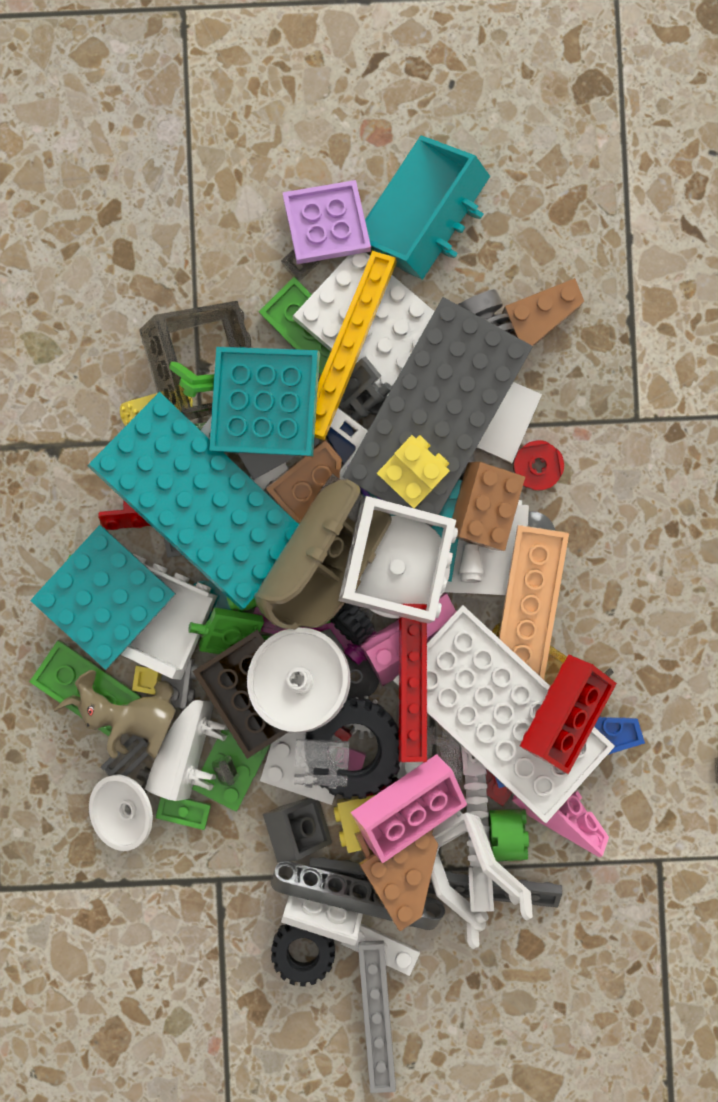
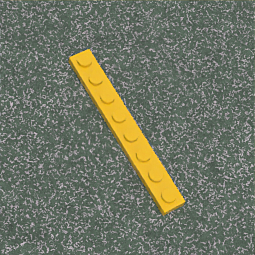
M372 251L318 382L315 438L325 441L396 266V257Z

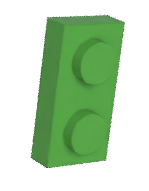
M160 797L156 819L205 830L211 804L193 799L173 801Z

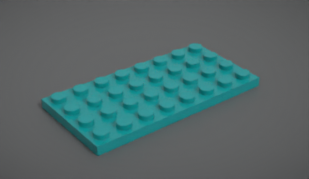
M159 391L87 466L242 610L254 598L255 593H257L299 524L224 452L209 451L210 439Z

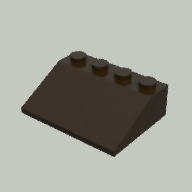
M258 630L192 671L247 759L288 733L263 720L254 709L249 698L247 688L249 666L254 654L265 642Z

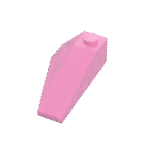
M446 592L439 598L438 603L442 604L439 617L427 624V643L456 612ZM399 620L367 638L360 645L382 686L394 680L399 674Z
M578 791L574 792L547 823H544L514 795L512 801L521 809H526V814L597 857L603 856L609 836L594 814L586 811L580 802L582 796Z

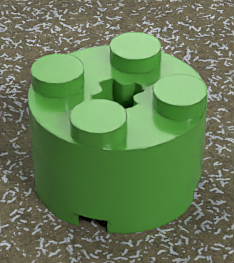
M526 809L489 810L490 847L497 862L528 860L529 835L528 831L525 830V824L527 823Z

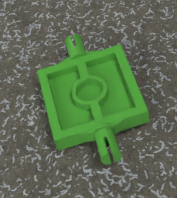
M214 607L210 619L205 625L190 622L188 632L202 634L199 643V650L201 652L220 654L256 630L260 632L264 620L262 615ZM261 634L265 641L271 637L268 635Z

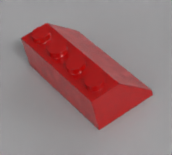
M568 654L519 746L569 775L617 683L593 664Z

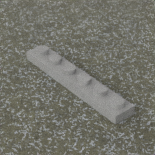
M384 940L359 942L358 951L370 1093L396 1092Z

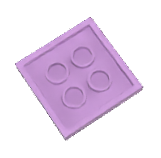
M356 180L283 192V201L297 264L371 252V244Z

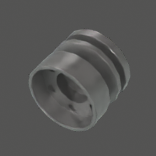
M495 289L477 294L458 304L508 333L514 330L512 323L502 324L509 318L508 314L495 315V312L503 306L500 296Z

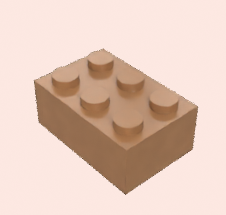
M468 462L452 519L456 520L455 528L458 529L456 539L491 550L505 551L525 477L483 462Z

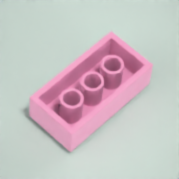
M436 754L427 762H424L353 810L351 814L368 847L383 864L467 806V803L452 769Z

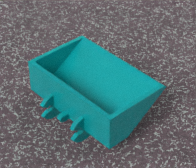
M420 135L365 219L371 250L396 257V266L422 280L440 253L450 258H455L458 253L451 249L452 245L448 241L454 231L459 233L464 231L465 226L460 224L464 216L468 214L476 219H481L484 213L477 210L479 206L474 201L491 176L477 156Z

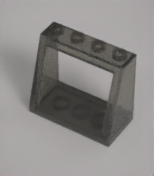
M238 301L157 314L139 329L157 394L160 391L189 420L212 415L213 402L190 406L188 396L183 393L184 388L179 384L181 377L169 369L171 362H178L170 333L222 320L229 347L251 348V336L246 331L244 312L239 307Z

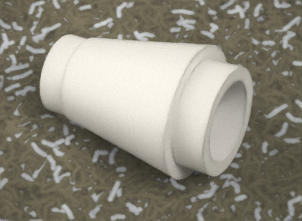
M464 545L458 574L461 576V582H481V576L484 575L479 545Z

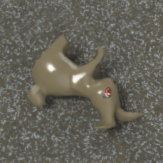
M89 670L80 675L75 682L80 697L72 695L64 699L54 709V712L73 704L78 707L86 728L97 730L104 726H111L107 751L112 759L117 757L118 752L123 755L129 752L121 742L122 735L129 733L147 739L146 752L155 760L176 711L171 703L174 694L172 685L167 681H157L154 686L155 696L142 697L125 705H115L110 703L103 695L94 692L93 683L96 671Z

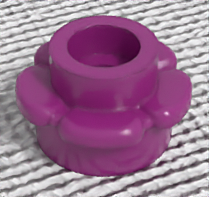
M347 644L348 648L344 653L354 663L360 665L363 660L367 661L360 645Z

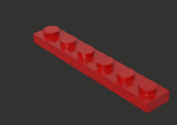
M402 604L425 611L427 608V604ZM399 616V762H427V623Z

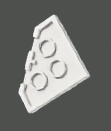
M288 732L271 743L260 781L332 805L335 796L330 794L329 790L325 787L322 789L309 772L304 751L306 732Z

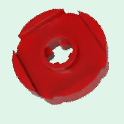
M543 440L531 441L517 452L513 462L514 473L525 477L523 487L534 491H543L553 487L559 481L564 471V459L561 452L550 443ZM535 459L545 463L541 473H537V470L532 468V464H535Z

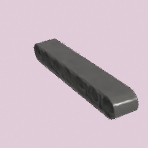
M290 861L278 863L271 877V886L279 893L392 921L384 905L378 902L379 897L368 881ZM280 874H284V875H286L289 879H288V880H284V879H282L279 875H280ZM304 881H310L313 886L306 885ZM328 887H334L338 892H332ZM353 893L360 894L362 899L356 898ZM426 897L422 917L409 926L424 930L435 929L445 914L443 903L437 899ZM426 911L433 913L435 918L429 916Z

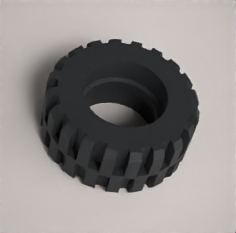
M348 697L342 709L330 722L305 734L304 751L309 772L322 789L325 787L334 796L339 794L343 796V799L351 800L355 796H358L359 799H364L367 794L373 793V795L381 792V787L384 785L388 787L392 782L391 778L394 774L397 775L400 770L399 728L392 716L381 705L375 704L369 699ZM349 724H360L370 729L375 735L378 744L375 759L365 768L355 771L344 770L338 767L329 753V744L333 734L339 728Z

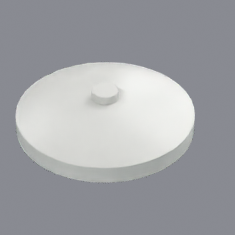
M391 516V524L375 551L376 556L372 564L368 563L359 579L361 583L357 590H355V593L398 604H427L441 537L434 529L423 522L400 516ZM450 566L449 568H446L444 574V578H447V583L450 574ZM370 609L371 611L384 617L399 618V616Z
M298 627L295 630L286 629L268 638L258 648L251 660L247 676L249 698L259 716L278 729L294 733L316 730L330 722L342 709L350 689L348 661L341 648L331 638L317 630Z

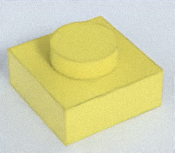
M137 665L135 667L132 691L155 695L154 686L157 681H161L162 674L146 666Z

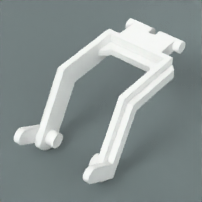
M459 810L433 830L432 835L438 843V849L432 870L431 882L436 896L467 922V942L472 949L479 947V932L485 929V921L488 920L487 912H471L470 902L449 885L438 854L439 848L468 832L483 872L509 894V899L514 905L520 904V912L525 920L533 917L531 892L495 860L480 817L470 813L463 814Z

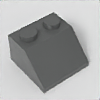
M312 798L302 799L263 814L277 863L297 861L332 844L323 810L318 800Z

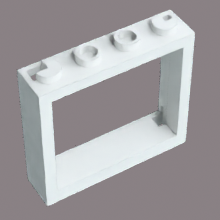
M365 496L360 503L338 601L427 624L435 621V618L439 617L442 604L438 603L440 593H444L447 584V578H444L445 570L449 568L452 561V553L449 552L451 543L455 542L458 529L455 528L456 520ZM373 510L444 528L426 611L355 593Z

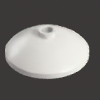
M124 775L108 776L96 784L90 796L89 815L92 826L99 838L109 847L119 851H129L142 845L150 834L153 821L151 804L143 788L136 781Z

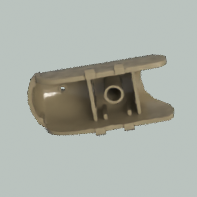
M348 479L339 480L326 486L316 496L257 593H255L254 597L258 609L272 624L280 628L294 630L298 627H320L331 620L344 605V602H340L338 599L359 510L350 513L360 494V487L356 483ZM373 510L356 590L361 583L359 579L368 563L372 564L376 556L375 551L391 524L392 518L389 513Z

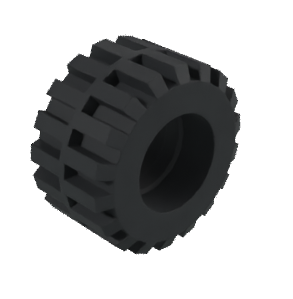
M287 924L281 925L274 936L271 960L275 964L274 969L276 973L280 972V977L284 981L288 978L290 980L289 984L295 986V982H300V987H306V983L310 982L311 985H314L317 979L322 981L326 977V973H329L332 969V963H334L335 959L334 939ZM306 938L317 945L319 953L312 961L299 962L290 955L289 945L296 939Z

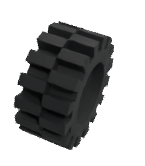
M344 603L330 620L334 627L342 635L346 636L347 640H351L357 646L361 645L375 631L373 624L370 623V619L365 617L366 614L363 611L361 612L356 605Z

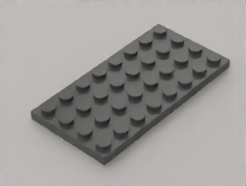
M442 297L342 477L356 483L359 487L384 501L413 508L377 472L411 435L415 438L420 435L431 445L428 450L434 456L439 453L450 463L447 466L450 472L415 508L439 515L533 346Z

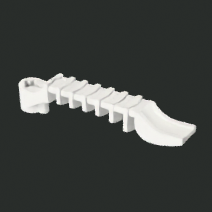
M461 745L467 813L480 817L487 839L491 845L489 840L490 826H488L489 812L487 810L488 798L486 792L487 771ZM468 833L471 912L494 911L493 880L483 872Z

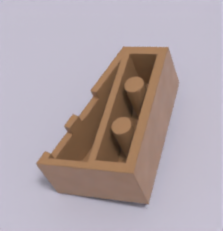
M574 278L506 305L502 314H508L509 318L506 320V323H512L514 330L510 333L534 346L579 309L584 303V299Z

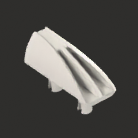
M210 700L192 701L175 720L154 760L145 790L173 801L190 799L193 785L212 790L214 785L204 779H216V775L197 770L206 735L224 741L227 735L217 731V729H229L224 724L210 720L214 707Z

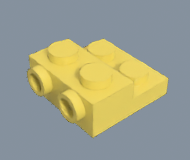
M411 435L377 472L414 509L450 472L447 468L450 463L439 453L434 456L428 450L431 445L420 435L417 438Z

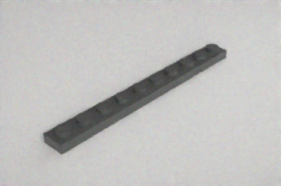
M310 857L309 867L369 882L358 862ZM445 871L449 885L461 896L470 898L469 874ZM430 879L427 893L436 894ZM524 879L518 880L531 892L532 905L558 908L562 897V885L550 882H530ZM493 881L494 901L512 903L509 899V894Z

